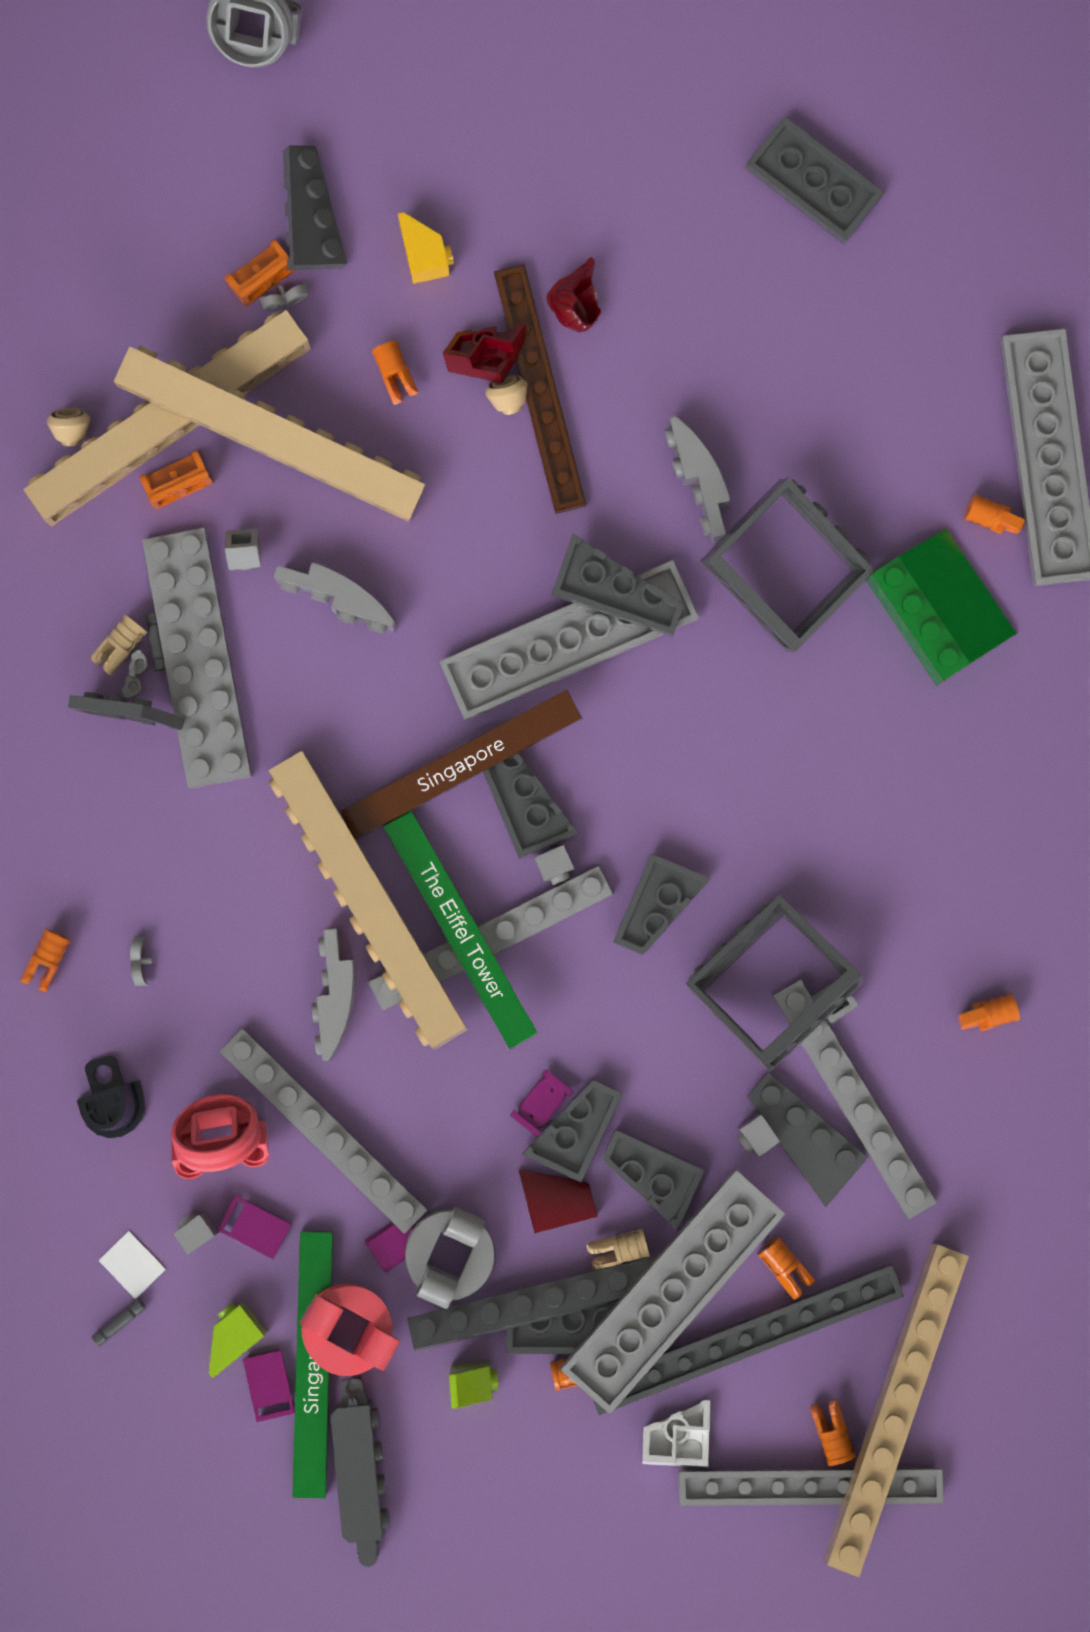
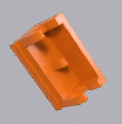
M274 239L270 242L267 249L232 275L230 273L226 274L224 280L245 308H247L296 270H287V259L290 257Z
M197 450L191 452L192 455L151 474L139 476L148 499L156 510L213 484Z

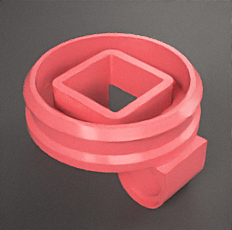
M217 1094L201 1098L187 1106L172 1125L170 1134L172 1164L176 1174L182 1178H197L203 1172L225 1170L241 1162L249 1167H258L265 1164L269 1159V1138L266 1122L259 1121L253 1105L243 1098L228 1094ZM232 1124V1135L203 1140L201 1130Z
M338 1284L325 1289L319 1294H315L300 1321L302 1325V1338L308 1354L322 1369L335 1375H358L373 1367L385 1371L401 1342L392 1336V1320L384 1302L369 1289L356 1284ZM341 1307H345L369 1321L353 1352L328 1340L344 1311Z

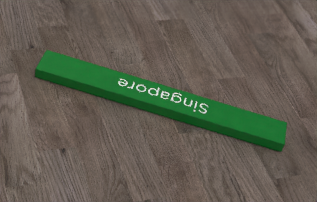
M300 1231L292 1498H326L330 1372L322 1369L308 1354L302 1338V1325L300 1321L315 1294H319L325 1289L332 1287L333 1231Z

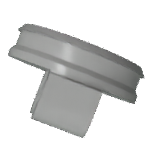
M209 0L206 14L208 34L217 50L233 63L248 68L265 67L277 61L289 43L296 45L299 40L302 5L293 0ZM240 9L265 15L263 39L234 31L239 25Z
M454 1206L453 1209L433 1212L415 1225L407 1240L405 1259L408 1272L418 1287L415 1293L416 1296L447 1309L452 1300L468 1297L483 1286L491 1273L494 1263L493 1243L488 1231L484 1227L486 1222L484 1218ZM441 1232H443V1235L471 1247L459 1276L452 1275L427 1263Z

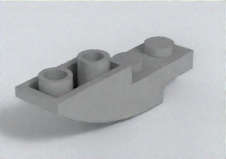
M672 417L669 420V428L664 429L668 448L674 447L676 459H672L675 476L676 478H682L683 486L696 483V486L692 487L696 505H702L704 517H700L701 528L704 536L709 535L711 544L716 543L726 534L720 509L727 508L731 501L726 484L718 466L701 440L679 418Z
M311 563L308 574L277 565L274 579L278 584H281L280 589L293 594H298L299 590L311 593V599L322 603H328L329 599L333 600L331 609L334 614H337V619L342 622L355 625L357 620L367 623L369 630L385 634L386 630L395 631L396 624L385 608L371 594L347 577L315 563Z
M339 929L323 930L324 937H319L320 956H326L327 969L322 970V983L324 989H329V995L316 996L317 1003H312V1016L314 1023L319 1022L320 1035L315 1036V1049L317 1055H322V1061L332 1060L340 1047L349 1024L355 996V960L342 961Z

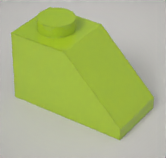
M245 1301L237 1307L232 1302L217 1314L221 1320L213 1329L209 1375L212 1378L229 1366L268 1332Z
M491 1361L451 1365L449 1372L451 1408H461L493 1399V1390H499L498 1370H491Z

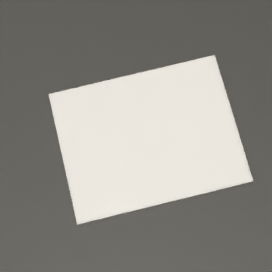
M130 1231L99 1260L135 1299L166 1270Z

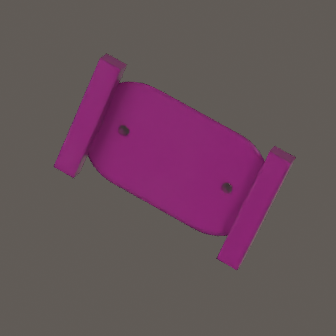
M548 1070L542 1073L546 1078L540 1080L521 1103L518 1113L513 1110L510 1114L511 1117L536 1137H539L542 1133L537 1128H541L547 1123L564 1101L565 1093L571 1096L574 1092Z

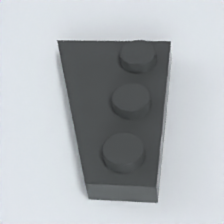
M84 692V697L70 695L68 708L83 713L119 720L128 719L154 726L157 723L177 730H182L185 718L153 708L152 701L133 698L132 703H128V698L116 695H109L108 700H104V695L93 692Z
M651 853L613 943L643 955L709 882L710 878Z
M593 1079L522 1155L582 1182L622 1093Z
M615 1129L602 1160L679 1230L705 1170Z

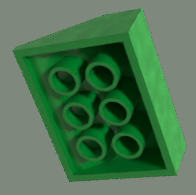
M947 529L873 572L866 580L936 686L1017 634Z

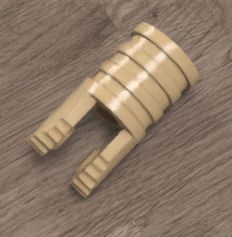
M126 614L90 658L95 664L104 663L103 670L108 675L116 672L131 654L130 652L135 649L138 642L140 643L143 636L148 633Z
M643 1228L617 1236L613 1235L594 1240L586 1244L588 1252L591 1254L614 1250V1252L593 1258L594 1260L591 1263L594 1271L620 1265L624 1262H631L635 1259L639 1260L643 1257H650Z

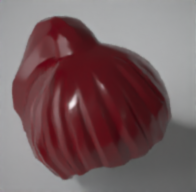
M592 257L588 258L572 274L558 280L546 296L547 304L551 311L555 313L557 320L564 327L579 333L589 330L601 315V309L598 307L597 290L592 282L595 260Z

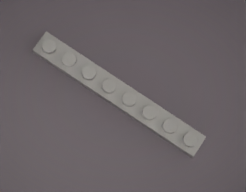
M599 866L478 926V929L493 955L612 896L613 893ZM449 942L424 954L440 982L464 971ZM382 975L368 982L382 1011L398 1004L403 999L397 988L392 991L390 990Z
M801 979L772 996L789 1025L814 1003ZM825 1020L801 1045L903 1213L910 1220L937 1202Z
M241 1029L219 1051L404 1234L427 1211L378 1160L244 1029Z
M897 1468L885 1504H944L943 1470L941 1468ZM854 1469L678 1470L679 1506L842 1504Z

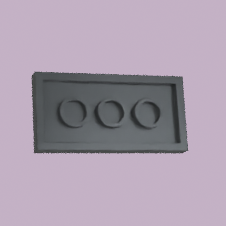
M786 117L776 126L745 167L747 171L843 244L846 243L884 194L881 189Z

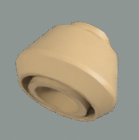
M509 375L503 383L490 382L485 395L497 411H503L504 415L515 414L521 410V406L526 402L528 384L519 375Z
M62 408L51 412L46 421L55 440L60 441L64 446H76L81 443V440L86 438L91 418L83 409Z

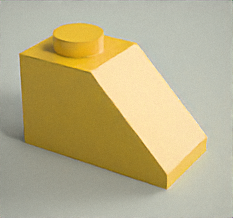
M404 212L398 213L413 284L450 276L448 265L454 264L450 245L444 246L442 236Z

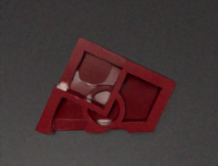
M517 323L515 330L498 333L496 326L484 328L480 331L467 330L457 332L443 351L448 372L503 383L521 349L527 331L526 325Z
M526 1169L519 1170L534 1234L598 1217L588 1182L569 1180Z

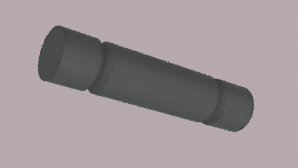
M155 612L145 614L155 671L166 670Z
M137 1299L130 1307H127L107 1323L102 1330L96 1332L92 1336L93 1341L100 1347L108 1338H111L136 1318V1315L141 1314L146 1309L144 1303Z

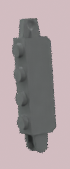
M362 1377L342 1379L341 1400L330 1417L342 1537L349 1543L356 1542L359 1563H361V1566L364 1565L369 1568V1566L376 1564L378 1560V1552L380 1551L378 1549L379 1540L383 1539L385 1529L390 1528L388 1508H382L381 1495H386L385 1475H379L378 1462H383L382 1442H376L375 1429L380 1428L379 1410L372 1407V1399H367Z

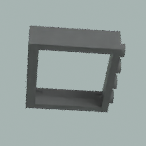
M789 478L779 479L715 544L700 562L786 652H796L875 570L869 565L870 561L865 557L867 554L859 548L855 549L847 541L849 539L848 534L840 526H833L826 518L828 516L826 510L817 502L812 503L804 495L806 489L803 485H798L794 479L790 480ZM781 495L852 570L793 631L722 557L737 539Z
M778 895L767 904L764 903L758 910L759 914L751 922L745 921L735 932L736 936L728 944L722 943L712 953L713 958L705 966L699 965L694 969L695 973L688 978L689 981L686 983L689 990L769 1072L777 1067L864 983L862 975L781 895ZM784 917L842 976L771 1044L762 1050L705 990L775 923Z

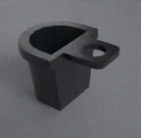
M107 1056L87 1063L85 1065V1072L92 1094L76 1100L86 1126L96 1135L106 1138L123 1137L134 1131L142 1121L146 1109L145 1096L140 1080L124 1084L117 1060L113 1056ZM101 1065L110 1067L113 1072L112 1080L107 1084H101L95 1079V1071Z

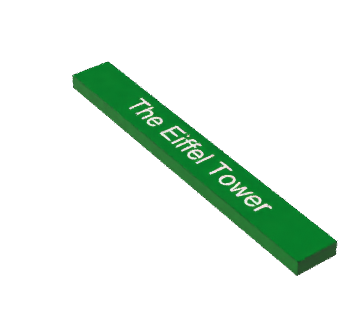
M412 811L383 826L508 1048L511 1050L537 1035L536 1028Z

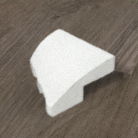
M710 1400L701 1401L700 1404L682 1412L679 1411L672 1414L669 1418L644 1427L642 1464L708 1468Z

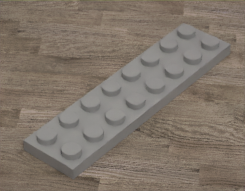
M1066 329L1002 336L1000 341L1033 587L1090 580V504Z
M199 528L142 539L174 715L185 718L182 730H177L187 787L193 789L252 777L206 529Z
M673 560L637 575L647 583L650 582L684 604L676 629L699 619ZM572 603L443 659L439 663L466 721L664 634Z
M734 1169L563 1363L560 1370L604 1410L611 1414L783 1218L785 1213L741 1173Z

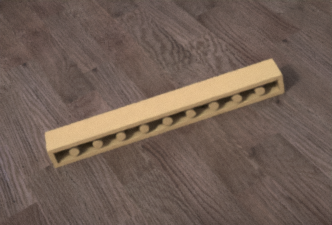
M285 310L282 313H273L265 319L263 326L256 331L249 330L238 338V343L229 349H220L212 356V361L203 367L199 365L192 368L188 374L198 377L199 373L204 374L217 381L215 386L224 391L231 387L246 394L311 350V347L301 329L289 312ZM143 402L133 410L134 414L124 421L119 419L113 422L107 428L108 432L99 438L93 437L81 445V450L74 455H66L59 459L54 465L55 468L48 473H40L34 476L28 482L29 486L23 490L42 518L52 527L200 425L152 402Z
M140 345L138 350L129 346L114 379L117 387L409 522L426 485L420 482L421 476L404 469L403 474L391 469L393 464L379 456H375L374 460L362 455L363 449L349 442L342 446L334 442V436L324 430L317 428L314 433L304 428L305 422L294 416L287 415L286 419L274 414L276 409L264 402L258 401L257 405H254L245 400L246 395L234 388L228 387V390L224 391L215 386L217 381L204 374L199 373L198 377L186 373V366L169 359L168 364L156 359V352Z
M303 751L268 770L273 777L269 781L272 790L278 798L284 796L289 805L284 809L293 825L300 823L305 834L300 836L310 853L315 850L321 861L316 863L326 880L332 878L337 886V889L333 890L335 897L342 908L348 905L354 916L349 918L352 926L358 935L364 932L370 944L365 946L369 955L375 963L380 960L386 969V972L382 973L386 984L391 991L397 988L403 998L398 1002L407 1018L413 1016L419 1028L414 1031L423 1046L425 1047L430 1044L431 1048L436 1050L467 1031L465 1023Z
M931 1244L826 1548L823 1560L828 1566L858 1578L860 1577L969 1258L967 1255L938 1244Z

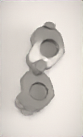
M304 281L286 292L284 285L279 286L280 295L259 297L264 311H275L284 309L287 306H293L305 300L309 296V291Z
M136 650V652L131 654L132 661L128 666L130 675L125 678V686L122 688L124 697L128 699L136 697L142 691V685L137 676L147 670L148 661L141 650Z
M148 936L133 937L130 949V968L135 986H149V983H146L142 964H152V957L142 958L145 939Z

